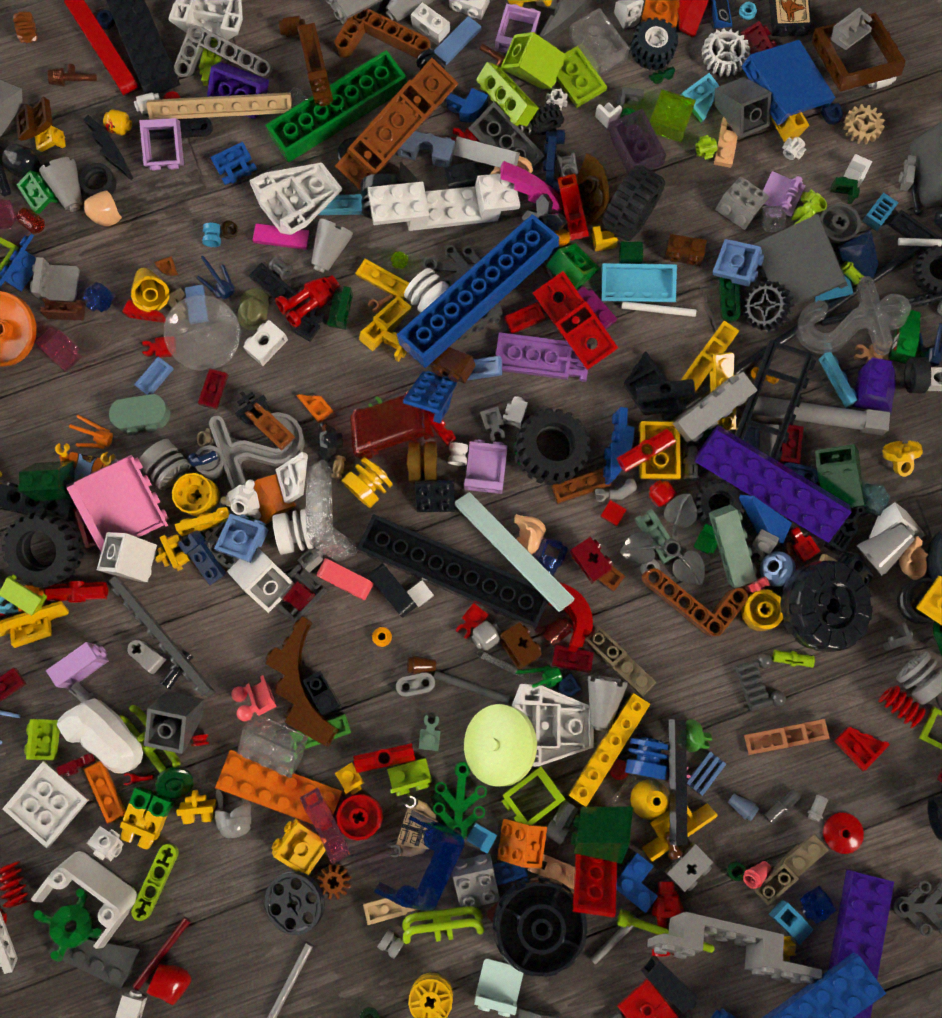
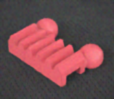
M263 675L260 676L261 682L253 687L248 683L245 687L237 686L232 690L231 697L234 701L242 702L246 699L247 694H249L252 704L251 706L243 705L238 708L237 717L239 720L249 721L253 713L256 712L260 716L276 707L270 686Z

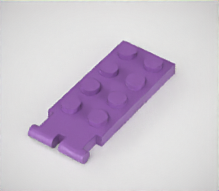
M499 332L496 356L502 357V371L568 380V376L578 377L579 381L582 382L587 381L588 370H586L567 341Z

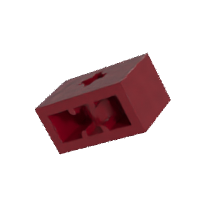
M589 537L572 548L570 554L590 583L593 584L612 571L613 568L611 566L613 563L607 555L604 556L600 551L602 548L596 539L592 540ZM590 556L597 558L595 563L588 561Z

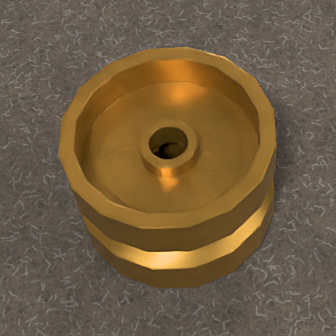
M426 441L424 453L421 451L420 442H409L407 454L409 483L421 481L422 471H424L425 481H437L436 441Z

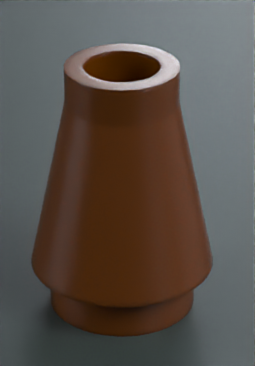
M414 655L407 659V672L412 673V675L436 671L435 659Z

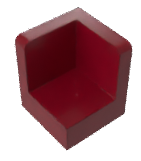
M297 581L282 599L292 604L301 612L316 594L303 582Z

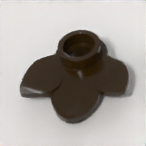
M589 176L583 183L578 185L580 198L584 200L586 213L594 210L596 205L602 206L604 199L599 179L596 176Z

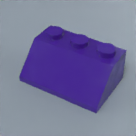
M219 62L211 66L207 97L267 94L269 79ZM244 115V116L250 117V118H252V119H256L258 115Z

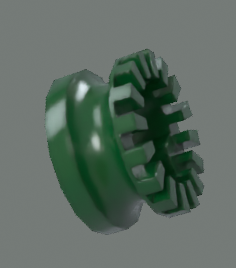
M735 861L729 863L726 871L732 880L741 881L743 880L746 868L742 863ZM736 865L741 867L742 873L734 877L731 870L735 869Z

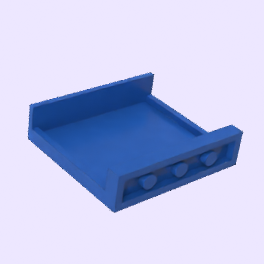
M800 40L751 54L741 66L749 80L771 92L770 114L777 125L783 124L789 116L819 106H823V108L828 107L836 98Z

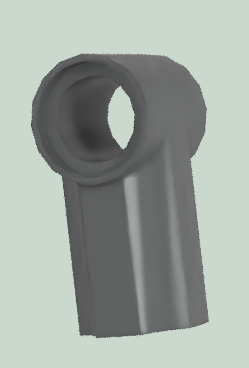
M564 800L560 804L555 816L548 822L546 836L561 844L569 831L568 827L575 817L578 808Z

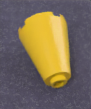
M140 268L135 274L131 288V298L134 305L140 310L151 312L150 310L158 311L169 300V288L151 269Z
M642 780L631 791V807H633L634 812L639 817L646 820H655L668 811L669 792L657 780Z

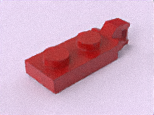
M418 408L446 446L456 441L453 431L447 430L444 427L446 424L443 420L441 423L434 422L435 414Z

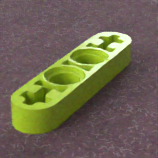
M174 844L163 845L154 859L132 907L131 913L136 921L146 920L153 912L178 857V848ZM171 848L173 856L168 857L165 863L159 862V860L163 861L166 857L164 850ZM158 866L165 870L162 878L155 876L154 871ZM148 886H153L156 889V894L152 898L146 895V888ZM145 901L152 902L145 905L144 911L146 914L140 916V911L137 909L141 908Z

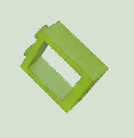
M541 766L502 795L504 797L502 803L507 810L512 809L515 812V821L533 825L565 800ZM538 776L555 800L527 821L510 796Z

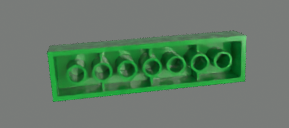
M385 50L332 83L330 89L333 102H330L329 105H315L314 97L311 96L266 124L268 134L289 163L392 99L407 83V77L389 52Z

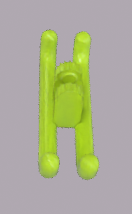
M131 705L129 708L130 712L134 713L146 727L147 715L138 706ZM119 715L129 731L137 737L138 742L142 745L143 752L158 772L161 773L166 770L164 764L154 753L156 748L144 746L145 732L140 734L128 718ZM163 750L173 763V768L181 766V761L175 752Z
M464 906L410 914L405 917L402 923V928L405 931L403 933V942L409 944L412 935L435 932L436 942L441 941L442 930H447V937L449 940H453L452 929L474 927L477 933L481 935L484 933V926L481 923L483 920L482 912L476 907ZM462 915H474V916H475V919H474V918H467V919H459V920H452V921H451V917H454V916H462ZM433 919V923L410 927V924L413 922Z

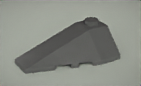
M495 102L468 128L482 143L519 152V156L530 161L532 168L545 156L520 128L510 121V118Z

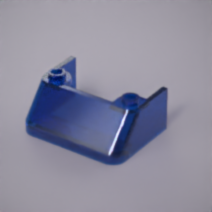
M413 811L409 820L427 828L423 838L424 844L429 849L435 851L417 889L410 885H404L399 890H396L379 882L374 893L402 907L431 911L436 907L464 848L465 841L460 833Z

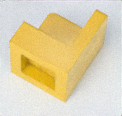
M600 226L592 228L591 237L595 252L617 247L618 239L614 237L612 232L608 230L601 232Z

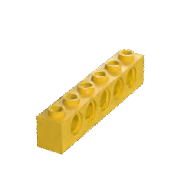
M634 693L629 696L612 723L611 728L608 729L569 791L568 796L587 807L647 711L650 703Z

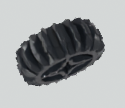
M767 280L766 283L759 282V287L754 285V292L748 291L750 297L744 298L747 305H744L743 308L747 309L744 315L749 316L746 321L752 323L751 326L753 328L757 327L760 331L770 332L771 329L778 330V326L783 327V320L789 321L787 315L793 314L789 309L795 305L790 303L793 296L789 295L791 291L785 289L786 286L784 284L779 285L777 281L772 283V281ZM773 291L779 296L780 303L775 301ZM770 304L774 305V306H770V307L764 308V306H767V305H770ZM757 309L761 310L763 320L759 317Z

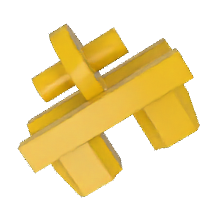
M176 534L170 537L165 535L159 537L166 552H164L162 547L158 548L159 555L155 557L156 562H163L164 567L170 565L169 559L173 569H177V571L182 570V565L189 562L190 558L183 551L177 554L175 552V548L179 547L178 543L182 541L180 536Z
M193 790L192 796L185 797V802L180 803L179 809L176 810L177 816H181L183 824L194 823L195 814H201L202 822H211L214 818L217 801L216 799L206 800V795H199L198 790Z

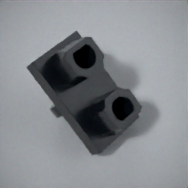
M242 391L240 394L243 398L238 400L237 403L239 406L247 403V405L235 412V414L247 425L252 421L245 413L247 411L250 412L256 402L266 411L270 409L264 395L250 402L249 400L255 397L254 393L251 392L245 395Z

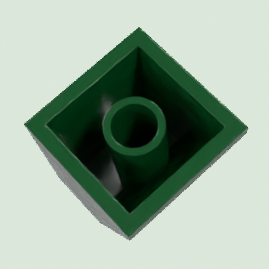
M75 461L34 463L19 471V492L35 501L72 499L66 485L75 480Z
M581 807L579 815L576 814L573 826L577 827V830L573 832L571 844L574 845L573 853L622 863L630 844L633 807Z

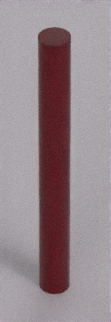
M184 917L134 982L132 987L135 990L139 991L191 921L188 918Z

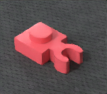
M765 576L757 578L755 582L744 585L747 593H755L765 590V586L771 584Z

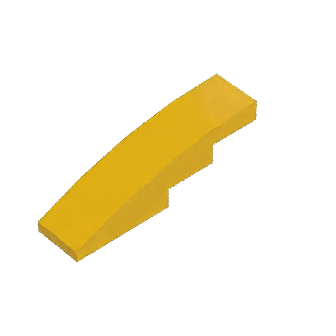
M723 321L681 380L693 379L696 392L713 369V354L724 353L739 333V330Z

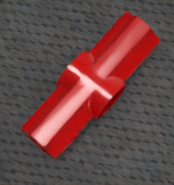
M665 429L650 439L642 441L640 445L617 457L619 466L626 473L641 463L649 461L653 456L676 443L674 436L668 429ZM641 448H649L651 454H644Z
M71 581L68 584H54L45 589L48 602L68 601L81 603L86 602V600L107 599L109 593L106 582L86 583L84 581Z
M412 743L353 756L356 773L415 761ZM383 752L388 753L390 756L387 764H382L379 761V756Z

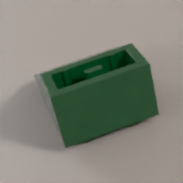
M855 444L815 450L820 487L848 503L850 508L865 506L859 450Z

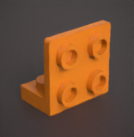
M503 819L498 860L523 868L542 869L547 827Z

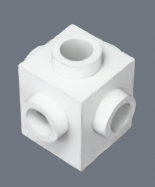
M99 826L87 842L90 848L94 850L93 854L101 860L106 858L109 861H112L114 857L120 854L124 845L119 839L121 835L112 829L108 832L101 826Z

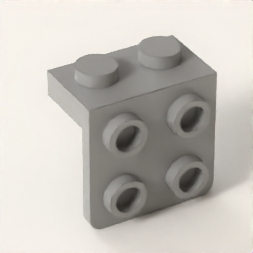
M739 177L725 192L715 210L745 230L755 214L767 202L769 196L748 180Z
M36 257L32 268L34 274L33 281L30 283V290L34 296L42 301L43 298H48L50 301L74 302L77 296L79 268L77 266L50 265L44 258Z
M490 854L451 862L453 880L460 907H477L499 901L500 898Z

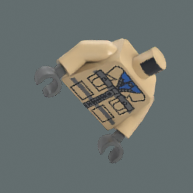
M408 793L406 796L410 798V801L408 803L402 802L408 809L397 844L388 845L389 847H394V852L392 854L387 853V855L394 858L422 854L426 849L430 848L432 841L444 844L447 832L436 829L438 820L430 806L421 800L415 799V797Z

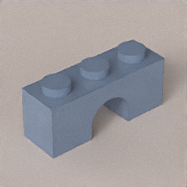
M415 131L399 148L397 154L399 157L415 160L419 151L430 150L432 152V165L448 167L451 166L454 156L455 141L448 137L441 138L431 133L424 134Z

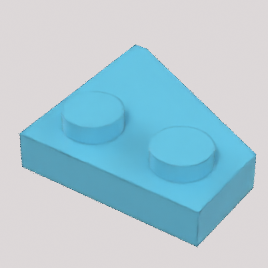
M710 73L680 95L700 123L705 120L714 101L715 88L720 87Z

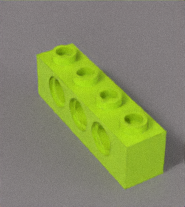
M486 62L476 79L481 85L480 89L490 95V100L500 106L501 110L510 117V121L514 125L528 126L539 108L499 65Z

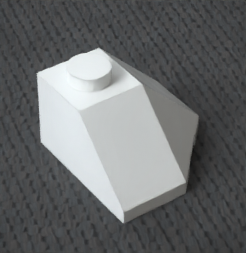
M894 502L878 514L869 539L901 524L904 527L908 525L914 531L915 535L913 538L916 536L922 538L925 534L909 513Z

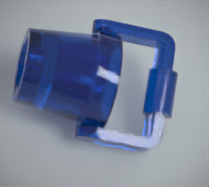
M544 538L536 554L537 561L554 576L558 567L562 565L568 548L562 545L561 541L554 538ZM548 543L557 549L561 548L557 559L544 554Z

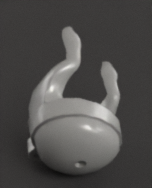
M217 789L216 799L218 801V808L215 810V819L221 835L225 838H237L249 832L251 825V803L242 798L244 804L229 814L223 811V795Z

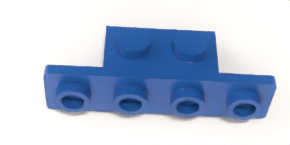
M32 233L29 236L25 235L19 243L22 246L19 252L16 250L9 258L12 261L9 267L5 265L0 272L2 276L0 287L6 282L22 292L33 275L32 268L36 257L25 251L34 237Z

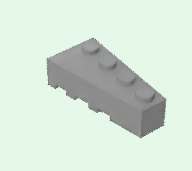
M744 372L731 376L672 424L686 442L691 440L695 442L703 436V431L707 428L710 430L716 426L719 419L733 412L732 409L747 401V398L755 393L757 389Z

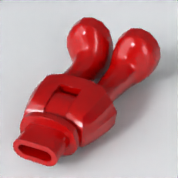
M333 275L327 278H319L305 283L304 289L293 297L287 299L284 296H278L275 298V302L283 315L286 314L287 321L296 328L301 324V318L315 307L321 309L333 296L335 290L340 287V284ZM309 297L310 300L296 310L290 311Z
M674 881L658 882V891L656 892L658 897L654 901L652 915L656 916L657 926L666 929L667 918L684 913L681 899L677 891H675ZM652 949V956H670L669 952L667 954H658Z

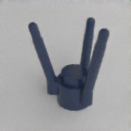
M201 256L204 264L218 282L215 285L216 289L200 276H197V279L215 293L218 299H227L235 292V286L231 282L225 265L222 264L221 268L226 281L221 280L206 258Z
M942 323L938 327L934 348H928L927 352L924 350L922 335L919 333L920 357H926L931 366H938L941 362L942 343L940 349L939 344L942 334Z

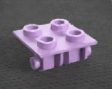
M772 171L763 189L769 196L764 205L791 217L806 186L803 185V179L799 176L789 179Z

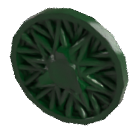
M174 767L166 769L156 778V791L164 798H180L192 789L193 776L190 771L184 768Z

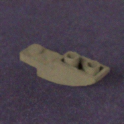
M600 626L585 639L621 679L627 681L628 685L641 697L656 684V681L628 656L627 652Z
M813 833L800 845L797 844L771 869L762 886L755 888L754 891L769 906L799 880L798 877L828 852L829 849Z

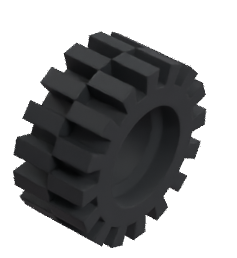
M551 103L550 106L549 104H546L545 107L541 106L530 123L535 134L545 135L547 131H555L556 128L561 127L560 124H563L565 119L559 105Z

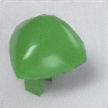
M694 719L687 720V751L696 752L700 748L709 749L710 745L707 740L712 741L711 733L703 732L702 726L698 721Z

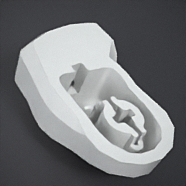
M95 698L86 700L65 712L58 719L57 726L66 741L71 743L80 742L83 748L95 755L112 772L126 773L135 769L141 763L143 756L141 743L129 731L119 715L101 700Z

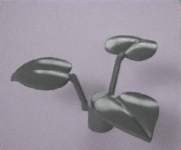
M681 494L673 498L664 510L666 521L674 523L672 538L667 539L663 546L653 545V539L649 534L636 532L628 537L621 547L620 553L632 562L645 564L654 559L655 552L653 549L664 550L669 556L679 557L672 565V572L678 580L701 585L705 576L703 559L697 552L692 550L686 551L682 556L680 554V544L676 540L677 525L688 527L697 518V508L691 494Z

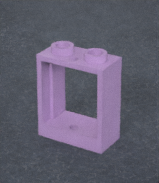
M506 3L495 41V51L507 53L513 38L504 36L509 19L533 24L531 32L537 34L541 11Z
M176 118L139 120L144 166L150 167V170H161V167L167 166L168 169H179V166H184L180 121ZM174 129L177 160L152 161L149 130Z
M85 642L47 669L46 672L56 687L70 689L76 682L82 681L109 661L106 657L108 654L101 645Z

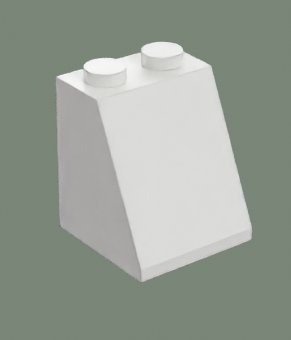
M107 532L97 571L138 582H148V578L151 576V566L156 557L157 545L127 533Z
M258 547L251 563L239 559L227 571L239 586L268 613L295 585Z

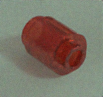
M22 208L18 211L16 215L18 222L31 233L37 234L44 230L45 220L33 210Z
M558 618L545 629L546 632L543 636L554 646L572 632L570 629L572 625L566 618Z

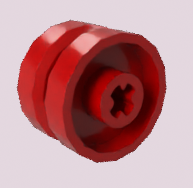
M353 795L344 800L340 805L336 816L337 825L342 834L349 839L356 841L365 840L374 835L381 827L383 809L378 800L371 795ZM360 812L363 813V820H359L357 818V815Z

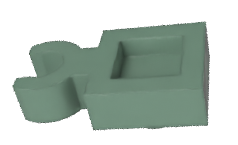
M426 715L424 723L427 728L420 730L419 749L439 751L441 731L435 730V727L439 724V717L436 716L435 723L430 724L428 722V715Z

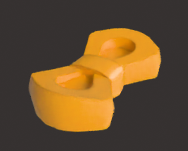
M754 367L751 370V377L755 379L758 373V367ZM766 375L764 382L768 381L771 384H776L779 379Z

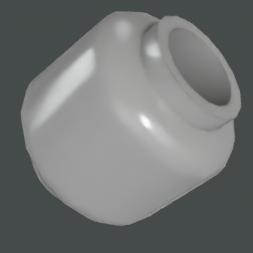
M485 621L473 629V636L471 638L479 650L487 651L500 642L499 634L501 630L496 623L492 625L490 622Z

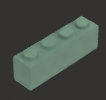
M728 505L709 512L728 583L736 589L757 581L755 576L757 569L750 558L752 551L745 540L747 533L741 525L742 515L739 509Z

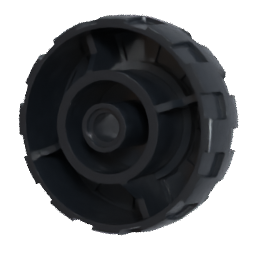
M816 561L798 568L794 571V575L786 581L780 602V609L784 618L783 623L789 634H792L795 637V641L800 645L816 651L835 652L854 646L856 641L863 638L868 630L869 621L872 619L873 606H871L870 599L872 596L868 585L864 583L862 576L854 568H849L845 563L837 561Z
M548 877L526 878L507 889L500 898L493 916L494 940L503 958L519 972L529 976L550 977L557 975L558 972L572 966L581 951H583L587 939L586 913L573 912L574 892L568 886ZM539 923H545L546 929L540 933L536 932V926Z

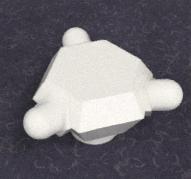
M251 479L247 480L245 485H238L220 499L221 504L230 506L235 514L249 515L254 519L261 517L257 492L253 489L255 483Z

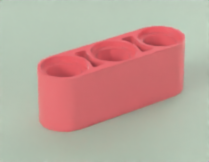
M326 558L316 574L317 577L364 601L374 585L372 581Z

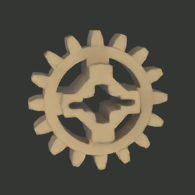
M861 104L859 108L855 106L852 111L848 112L843 122L845 123L843 129L848 130L846 136L851 135V141L857 139L858 144L861 141L867 144L869 140L874 142L876 138H879L885 127L882 125L885 120L880 119L882 113L877 114V108L871 110L870 105L864 108L863 104Z

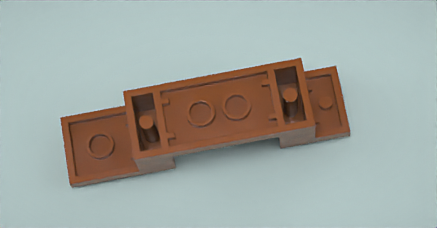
M431 58L349 146L347 153L338 161L335 168L361 191V180L366 176L379 174L390 158L417 128L423 125L459 83Z

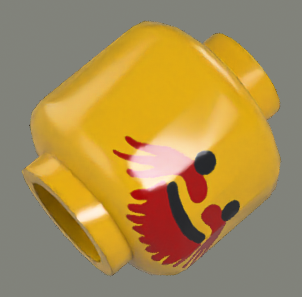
M111 109L105 113L103 125L109 133L123 136L127 131L131 130L132 120L129 119V115L126 112Z

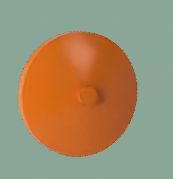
M0 291V367H6L21 362L32 350L36 339V321L30 307L24 300L12 293Z

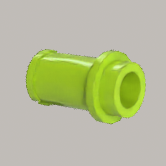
M846 261L840 266L842 272L856 285L860 282L859 278L862 280L864 276L853 266L852 262Z

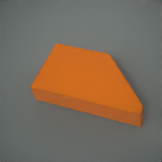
M297 395V398L318 423L333 412L321 396Z

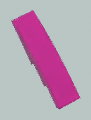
M503 161L501 164L502 180L514 183V190L528 194V201L536 203L541 195L548 194L553 201L552 208L559 212L562 211L561 195L550 185L528 171Z

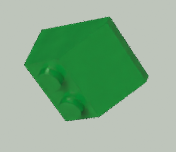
M576 243L558 249L546 265L554 276L564 271L576 289L584 285L601 269Z

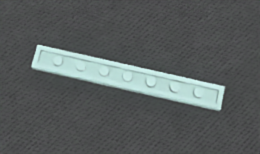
M470 492L455 501V506L558 612L574 601L575 598Z

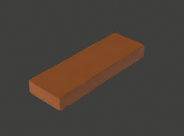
M604 468L571 478L562 484L551 485L557 504L595 492V489L610 487L611 483L609 485L605 484V478L603 477Z

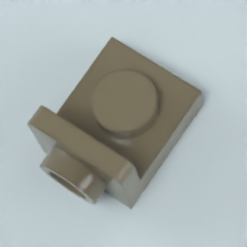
M181 288L169 292L168 300L169 305L180 321L187 318L183 312L186 309L181 300L186 298V295Z

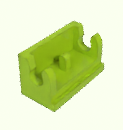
M14 574L12 577L8 576L0 589V596L31 616L41 610L47 595L43 594L41 596L18 583L16 581L17 576Z

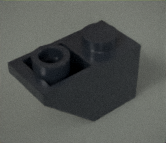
M321 671L303 680L322 716H326L342 707Z

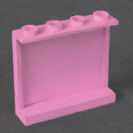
M132 455L127 456L66 485L100 552H102L107 532L127 533L139 538L163 525L165 527L168 526L166 520L169 518L164 509H159L157 504L160 503L156 492L151 493L149 486L152 485L147 475L142 476L139 470L143 467L138 457L134 459Z

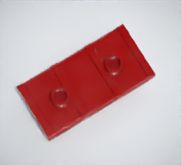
M645 979L617 1005L625 1018H679L648 979Z

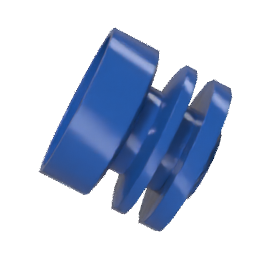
M630 738V743L638 745V749L629 748L628 751L636 754L637 757L636 759H627L625 773L667 780L669 767L660 764L661 759H669V755L662 754V750L669 751V745L651 738Z

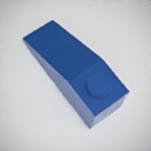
M740 495L739 500L757 534L763 529L779 537L778 543L783 544L792 522L755 496Z

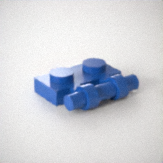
M243 142L210 157L219 175L227 173L228 176L222 178L224 185L231 182L233 184L237 182V179L245 175L249 176L251 172L257 170L254 163L247 166L246 162L252 160ZM241 165L242 169L234 173L232 172V169Z

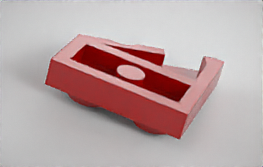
M847 727L834 740L861 771H866L890 745L888 742L877 740L869 734L860 733L859 730L852 727Z

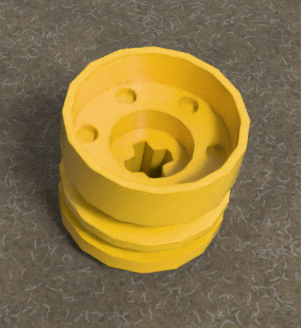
M363 457L361 463L365 466V469L357 464L355 467L360 474L357 476L349 472L341 481L364 505L371 508L379 500L375 491L378 490L385 494L386 490L382 484L387 488H391L393 484L387 477V474L376 463Z
M196 473L181 476L175 482L172 489V499L176 507L196 517L203 513H210L220 503L221 499L220 490L217 485L210 479ZM202 494V498L196 499L197 496Z
M431 972L423 974L415 980L409 994L408 1003L413 1017L447 1018L452 1009L453 990L450 982L439 973ZM428 996L431 999L435 998L433 1005L430 1002L426 1003Z

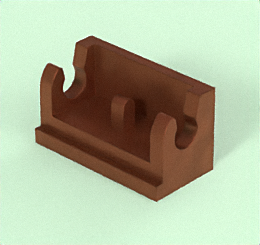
M43 298L45 307H41L40 312L47 319L84 321L86 303L82 300L63 302L50 301L48 298Z

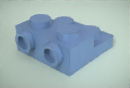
M725 239L713 269V275L731 279L732 283L750 287L751 282H756L758 276L757 266H761L764 260L761 247Z
M230 514L214 549L251 563L257 547L262 546L269 530L262 521L255 519L253 522L248 520L249 518L245 515L236 516Z

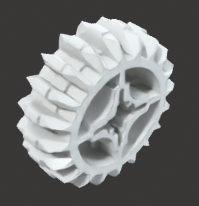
M725 28L721 32L716 30L714 34L711 33L704 41L701 59H704L703 65H708L707 70L713 69V74L718 72L720 77L723 73L728 77L730 73L735 75L737 71L741 72L743 70L741 66L750 55V46H747L748 40H744V35L739 36L738 31L733 33L732 29L726 31ZM712 48H714V49L716 50V51H715V53L717 54L716 56H715V54L713 53Z

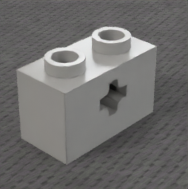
M691 843L683 852L681 860L673 862L664 872L684 892L687 889L690 891L697 885L698 882L696 880L701 875L705 876L712 869L710 865L713 861L696 844ZM688 864L693 865L692 869L694 871L692 873L686 867Z

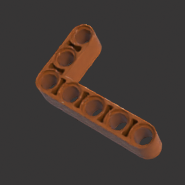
M368 8L348 18L335 39L337 54L341 58H348L352 55L365 33L415 58H418L426 49L431 48L430 40L427 37Z
M656 568L649 569L642 575V582L707 636L721 635L748 599V594L744 589H731L726 592L716 607L710 612L661 570ZM651 572L656 575V581L654 583H652L649 580V574ZM666 585L671 587L670 595H666L664 592ZM735 592H737L740 596L738 602H735V600L733 599V595ZM681 597H683L686 600V606L684 608H682L679 604V600ZM723 607L728 610L726 618L721 613ZM696 610L701 612L700 620H697L694 616ZM712 622L716 625L714 633L710 631V624Z

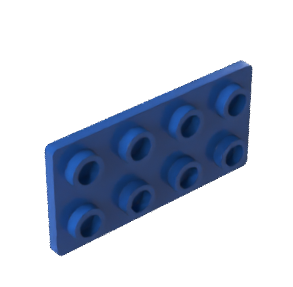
M422 371L404 397L403 403L431 411L432 414H435L433 421L441 423L449 410L452 394L458 382H453L447 376H438L431 371Z

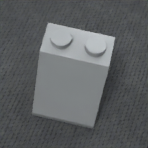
M0 80V137L23 105L22 89Z

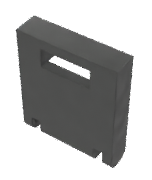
M300 564L287 576L295 584L297 581L303 582L316 596L301 612L295 608L289 613L279 603L276 605L294 623L298 619L300 620L302 616L304 617L327 592L325 587L319 592L317 591L322 584L306 569L300 575L298 574L302 569Z

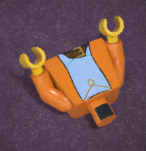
M60 443L55 447L56 453L60 455V461H75L74 481L112 464L111 462L116 459L114 454L108 458V452L103 453L101 458L74 452L68 454L70 445L67 443L64 445L65 450L61 448Z

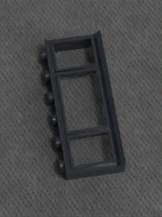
M772 339L768 341L760 368L754 379L753 385L757 391L748 397L735 436L743 440L748 426L777 435L770 457L778 462L780 461L783 453L780 448L782 443L786 444L789 433L787 429L795 421L796 415L793 413L795 407L799 408L803 397L800 394L802 388L806 389L810 378H807L809 370L812 371L815 366L816 360L813 359L815 354L776 342ZM776 349L806 358L799 378L769 369ZM766 375L796 384L780 430L750 420Z

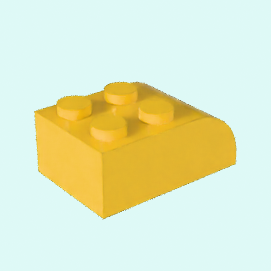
M641 421L639 425V445L642 441L650 439L665 429L672 433L676 443L653 456L649 461L641 463L639 465L640 479L681 478L680 433L672 424L674 422ZM641 448L644 454H651L649 448Z

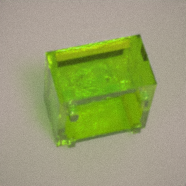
M661 89L647 131L682 142L696 100Z

